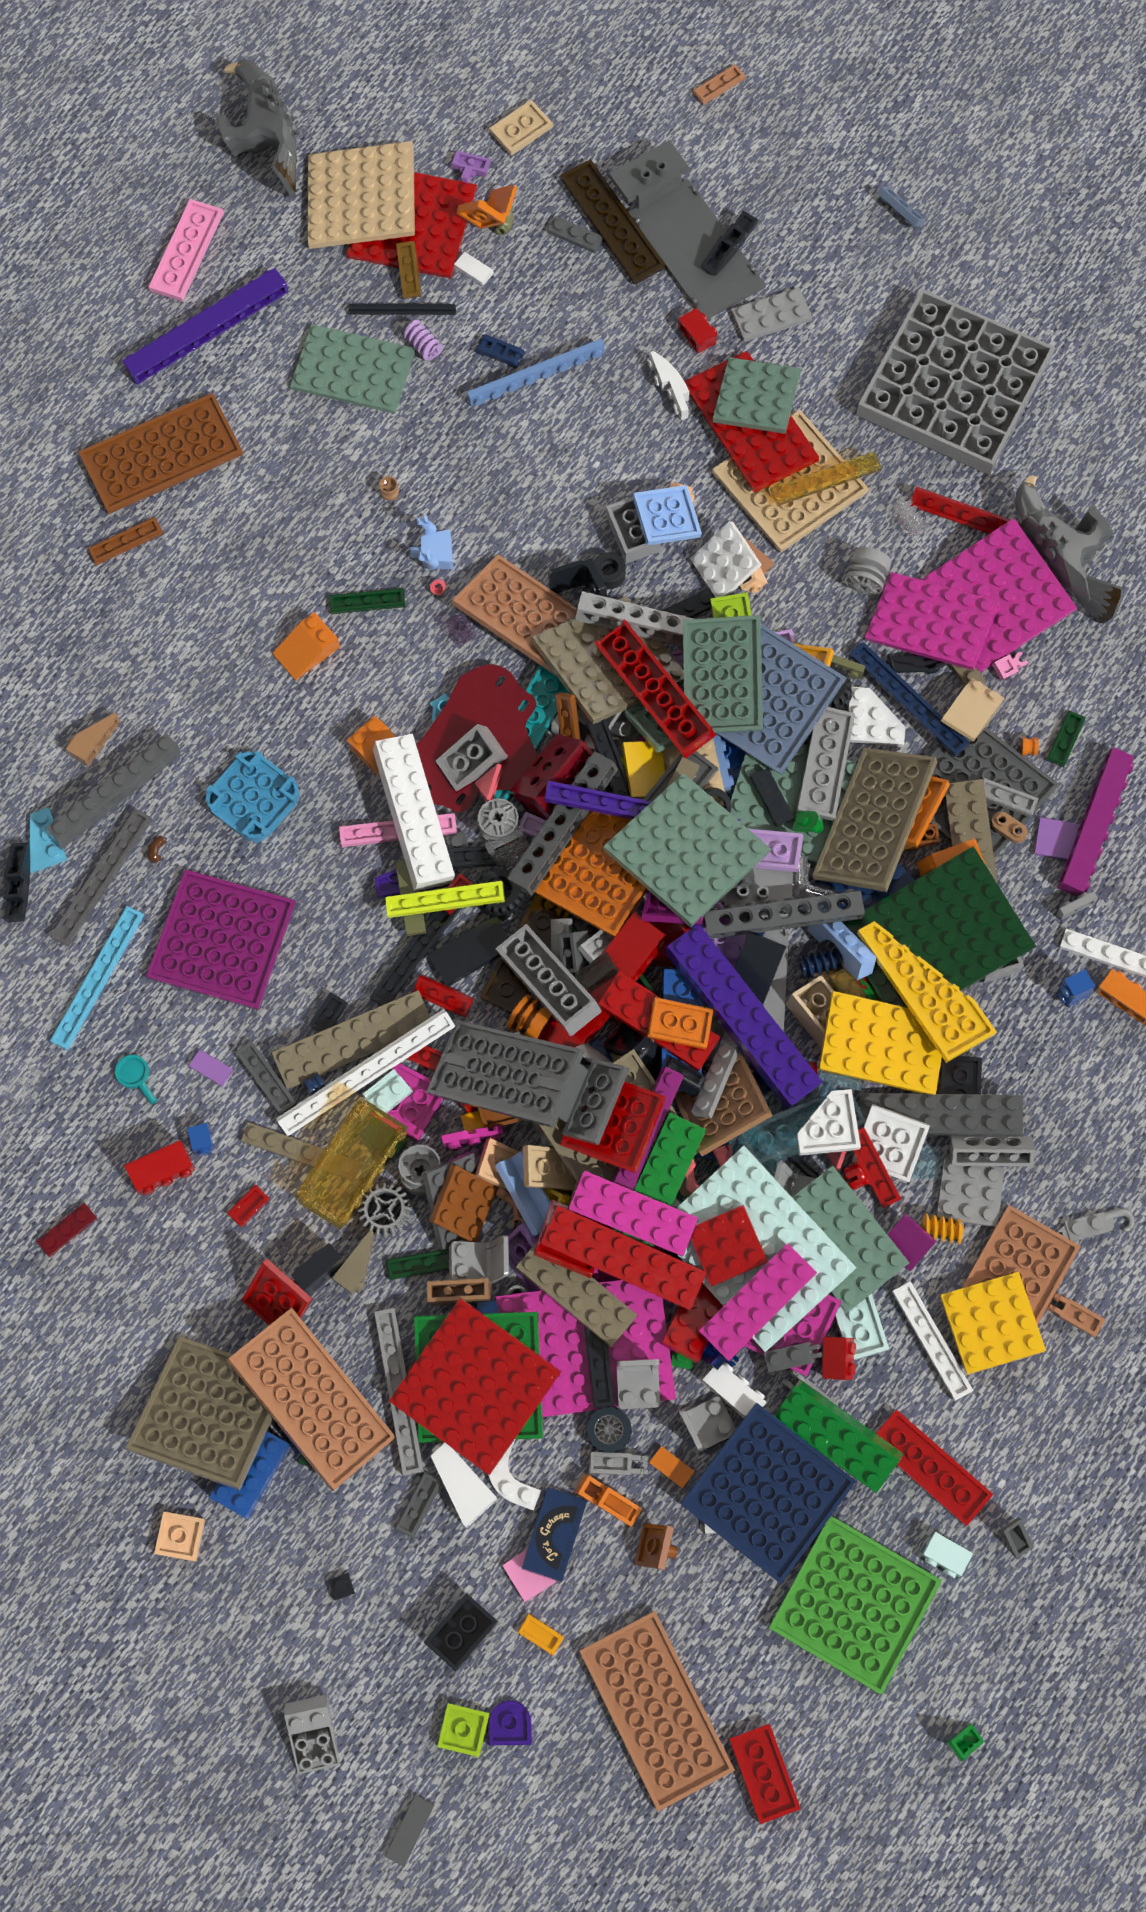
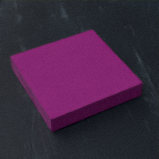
M907 1214L888 1233L890 1239L908 1260L909 1264L905 1267L909 1271L919 1263L937 1242Z

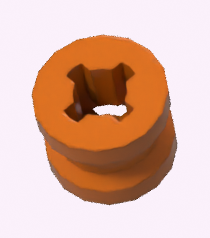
M1021 737V755L1031 754L1032 756H1037L1039 750L1038 737H1033L1032 739Z

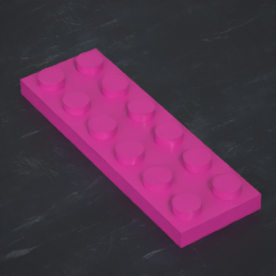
M587 1171L582 1172L568 1210L680 1256H684L698 1217Z
M787 1243L699 1332L730 1361L817 1272Z

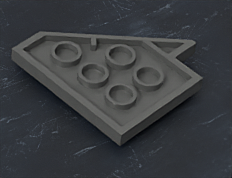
M467 1152L422 1172L430 1213L433 1211L451 1164L457 1165L475 1175L477 1166L473 1152ZM433 1224L438 1249L444 1250L452 1242L460 1240V1237Z

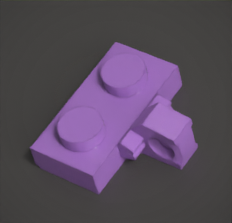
M456 151L452 161V169L460 170L462 182L470 183L471 177L475 178L476 175L486 177L491 159Z

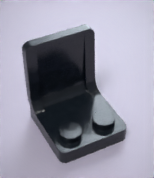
M592 558L569 563L548 571L549 589L556 594L585 585L590 589L591 593L607 597L605 583Z
M622 1023L604 1042V1048L607 1052L619 1056H624L634 1049L656 1082L661 1070V1047L630 1026Z

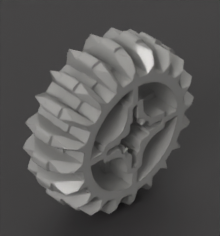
M386 1183L382 1184V1189L376 1184L374 1192L371 1188H368L367 1190L370 1195L363 1194L362 1197L366 1201H359L358 1203L364 1208L357 1210L359 1214H363L359 1217L360 1221H365L362 1225L363 1228L369 1227L368 1232L370 1230L374 1232L376 1229V1237L380 1236L381 1231L384 1238L388 1237L389 1231H391L392 1236H395L394 1230L396 1228L401 1233L403 1230L400 1225L408 1226L407 1221L404 1219L409 1220L412 1218L410 1214L406 1213L413 1211L412 1207L407 1206L411 1204L410 1199H405L408 1194L406 1192L400 1194L402 1191L401 1187L394 1191V1184H391L389 1189ZM390 1195L395 1197V1199L383 1201L379 1196ZM374 1201L377 1209L373 1213L374 1215L369 1217V1207ZM379 1203H381L383 1207H389L388 1211L391 1217H389V1215L385 1214L384 1212L383 1214H381L382 1209ZM401 1203V1213L396 1220L393 1211L397 1207L396 1205ZM387 1219L391 1224L379 1225L375 1222Z

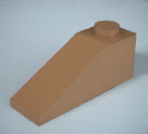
M113 713L77 733L67 743L66 751L69 756L88 767L121 722L118 715Z

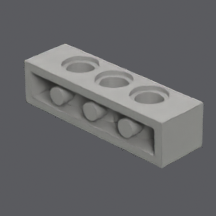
M951 1135L949 1153L952 1166L1033 1167L1035 1147L1032 1136Z

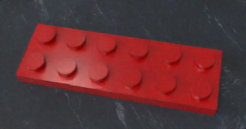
M619 971L599 1001L598 1006L647 1038L653 999L660 997ZM710 1030L706 1050L652 1038L648 1039L699 1071L720 1039V1036Z
M897 1409L877 1431L876 1434L903 1453L901 1460L896 1466L965 1527L968 1526L993 1496L992 1492Z

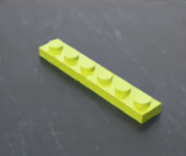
M502 881L385 897L388 918L505 902Z

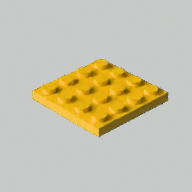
M1019 1272L940 1295L966 1375L1046 1351Z

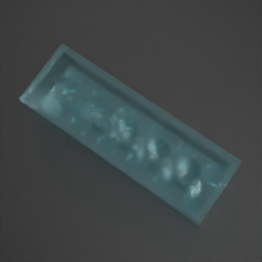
M847 1086V1087L842 1088V1089H840V1090H848V1089H850V1087ZM829 1094L772 1115V1117L737 1136L741 1148L745 1146L764 1167L798 1154L797 1133ZM853 1096L857 1127L860 1129L866 1121Z

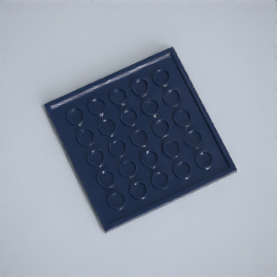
M756 1402L680 1504L781 1584L857 1481Z

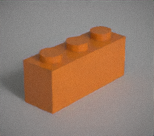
M1111 969L1096 993L1146 1026V991L1142 989L1139 983L1128 980L1121 971Z

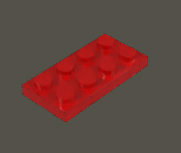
M703 1283L691 1310L682 1306L678 1307L661 1342L663 1346L695 1363L699 1362L709 1342L699 1330L723 1307Z
M770 1723L729 1738L760 1825L800 1810L798 1799Z

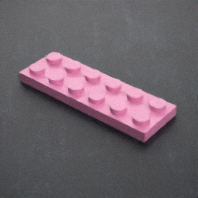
M192 199L189 200L152 278L149 291L183 302L224 214L223 209Z

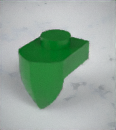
M796 811L793 830L795 832L820 833L824 830L822 818L816 811Z

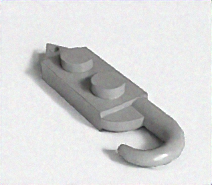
M1115 1209L1064 1222V1226L1057 1233H1061L1062 1236L1073 1242L1112 1231L1114 1218L1125 1216L1129 1221L1128 1226L1123 1229L1124 1232H1127L1134 1226V1217L1126 1209Z

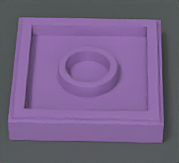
M1040 817L1034 855L1067 861L1078 833L1079 824Z

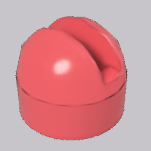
M436 579L430 585V590L435 595L443 594L446 589V584L442 579Z

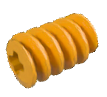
M928 1213L923 1215L921 1227L928 1234H932L935 1240L938 1236H941V1240L944 1242L946 1237H949V1241L952 1244L956 1238L958 1245L961 1244L964 1224L962 1225L961 1219H957L954 1223L952 1217H949L947 1222H945L944 1216H941L937 1221L935 1214L932 1215L930 1220Z

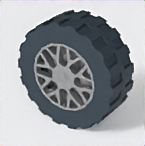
M611 1406L602 1407L591 1414L587 1421L586 1435L590 1445L595 1450L604 1453H618L630 1441L632 1434L631 1422L627 1415L619 1408L616 1409Z

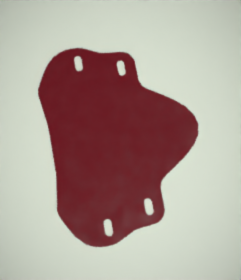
M487 664L462 675L458 679L448 702L425 736L416 744L427 784L431 785L430 794L433 804L442 805L455 812H464L480 793L475 785L478 779L456 791L436 762L441 755L477 724L488 727L508 756L500 763L502 773L496 790H510L537 758V753L525 728L526 722L536 708V699L519 686L514 676L507 669L498 665ZM502 675L505 676V680L502 683V685L499 687L496 686V682L499 679V677ZM527 700L528 705L524 711H519L518 708L521 703ZM464 793L466 797L460 805L456 804L459 795Z

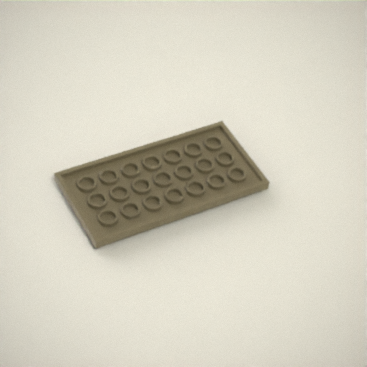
M863 748L813 872L814 880L887 892L936 767V757Z

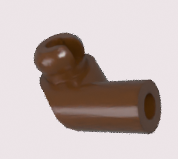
M161 835L148 846L147 858L152 863L160 861L161 856L158 855V850L167 842Z

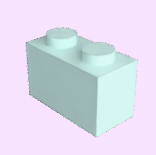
M934 1532L921 1556L925 1558V1563L932 1567L938 1565L944 1569L943 1573L951 1578H955V1576H962L973 1553Z

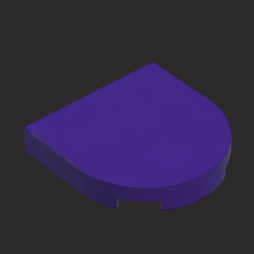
M508 1700L499 1703L493 1709L488 1722L489 1746L532 1745L531 1716L523 1704Z

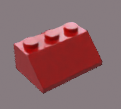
M181 1140L124 1165L136 1191L140 1195H149L155 1191V1188L161 1185L162 1187L169 1186L174 1183L173 1180L179 1177L181 1179L187 1178L192 1175V1171L196 1170L188 1150Z

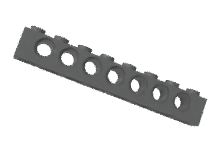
M594 751L592 756L586 760L581 772L575 776L572 786L603 792L618 769L614 761ZM556 804L549 819L545 820L542 824V829L538 835L533 837L527 851L522 853L516 867L511 869L507 879L512 886L532 896L589 813V810L569 809V806ZM554 836L552 840L547 841L550 837ZM543 852L541 856L536 857L539 853ZM532 868L529 873H526L528 869Z
M848 889L840 894L827 892L823 894L824 896L818 897L815 894L804 896L803 899L789 897L781 902L768 900L765 904L758 905L757 902H751L743 907L730 905L726 909L721 910L714 907L704 915L703 926L711 939L745 935L749 931L759 933L862 919L865 911L861 891ZM837 902H843L846 905V909H840L837 906ZM817 905H824L827 911H819ZM804 907L807 910V914H800L798 908ZM785 910L788 916L781 917L778 911ZM764 912L768 915V919L763 920L758 914ZM745 915L748 917L749 921L742 922L740 921L739 916ZM722 917L727 918L729 924L723 925L719 919Z

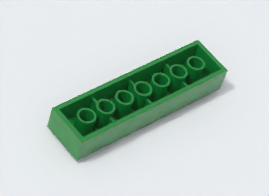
M668 1112L633 1191L672 1206L707 1129ZM612 1228V1230L621 1233L627 1237H630L636 1241H639L647 1246H650L652 1248L654 1246L653 1244H650L646 1241H643L634 1236H631L629 1234Z

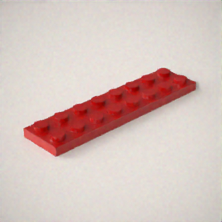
M556 1205L540 1241L541 1244L688 1310H691L707 1272L558 1205Z

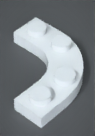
M514 1440L491 1475H489V1478L495 1490L504 1499L534 1511L541 1490L520 1483L513 1478L509 1471L508 1462L515 1443Z

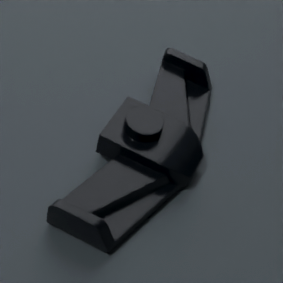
M889 655L891 668L896 673L923 672L929 675L937 673L940 668L948 665V663L919 655Z

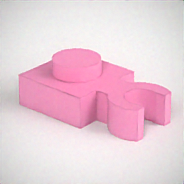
M1018 652L1013 658L1009 654L992 664L1001 681L1019 671L1018 668H1022L1028 663L1027 661H1019L1018 658L1023 654L1022 652Z

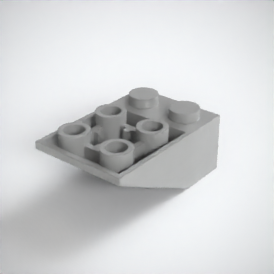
M322 1695L286 1703L284 1717L298 1774L340 1765L328 1696Z

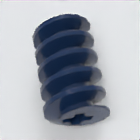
M833 948L832 953L829 949L825 950V954L822 951H818L817 957L813 952L810 953L809 958L806 954H803L800 959L803 979H806L807 973L813 978L815 971L819 976L822 975V970L828 975L830 968L833 969L834 973H837L838 967L843 971L841 955L837 948Z

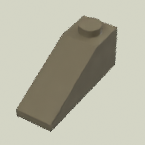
M372 1230L366 1234L332 1277L334 1282L351 1295H354L356 1292L359 1294L366 1285L364 1281L367 1277L375 1234Z

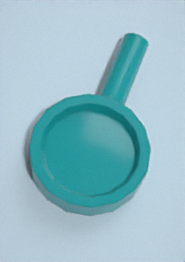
M137 1055L123 1057L115 1068L117 1081L123 1087L129 1089L139 1087L149 1103L153 1105L157 1102V1099L145 1083L149 1077L147 1062Z

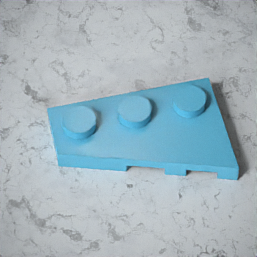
M49 807L30 814V873L68 860L64 848L61 850L47 833L46 827L54 822Z

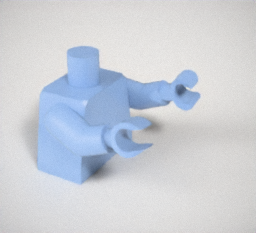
M426 514L423 518L416 517L417 525H422L425 532L421 536V546L410 547L411 558H418L423 562V567L428 570L436 568L453 569L450 529L436 532V526L428 520Z

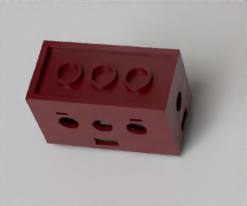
M556 734L509 792L528 813L547 820L556 805L544 802L547 782L552 781L572 785L575 776L581 772L586 760L592 756L593 752L583 740Z

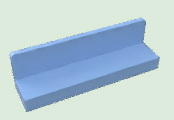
M520 1151L512 1158L497 1163L495 1167L534 1237L541 1232L550 1200L544 1189L524 1187L523 1151Z

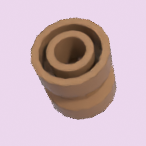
M386 476L380 480L379 487L382 498L387 501L395 500L399 495L397 480L391 476Z

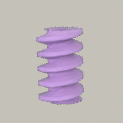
M419 320L412 321L406 328L404 338L409 341V344L425 360H431L441 353L443 345L439 344L437 339H434V335L430 334V331L425 329L423 324L420 325Z

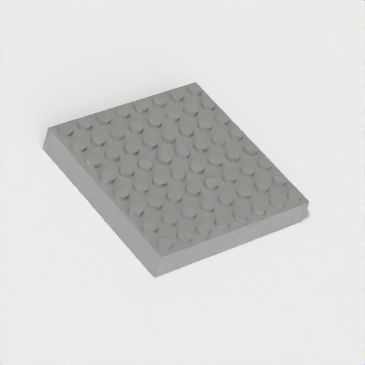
M921 289L862 396L856 415L991 475L1042 378L1055 347Z

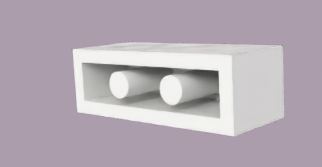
M718 1361L702 1380L703 1384L742 1418L747 1415L756 1402L762 1407L765 1406V1396L757 1389L753 1391L748 1387L749 1382L742 1376L737 1377L732 1373L734 1369L726 1362L722 1364Z

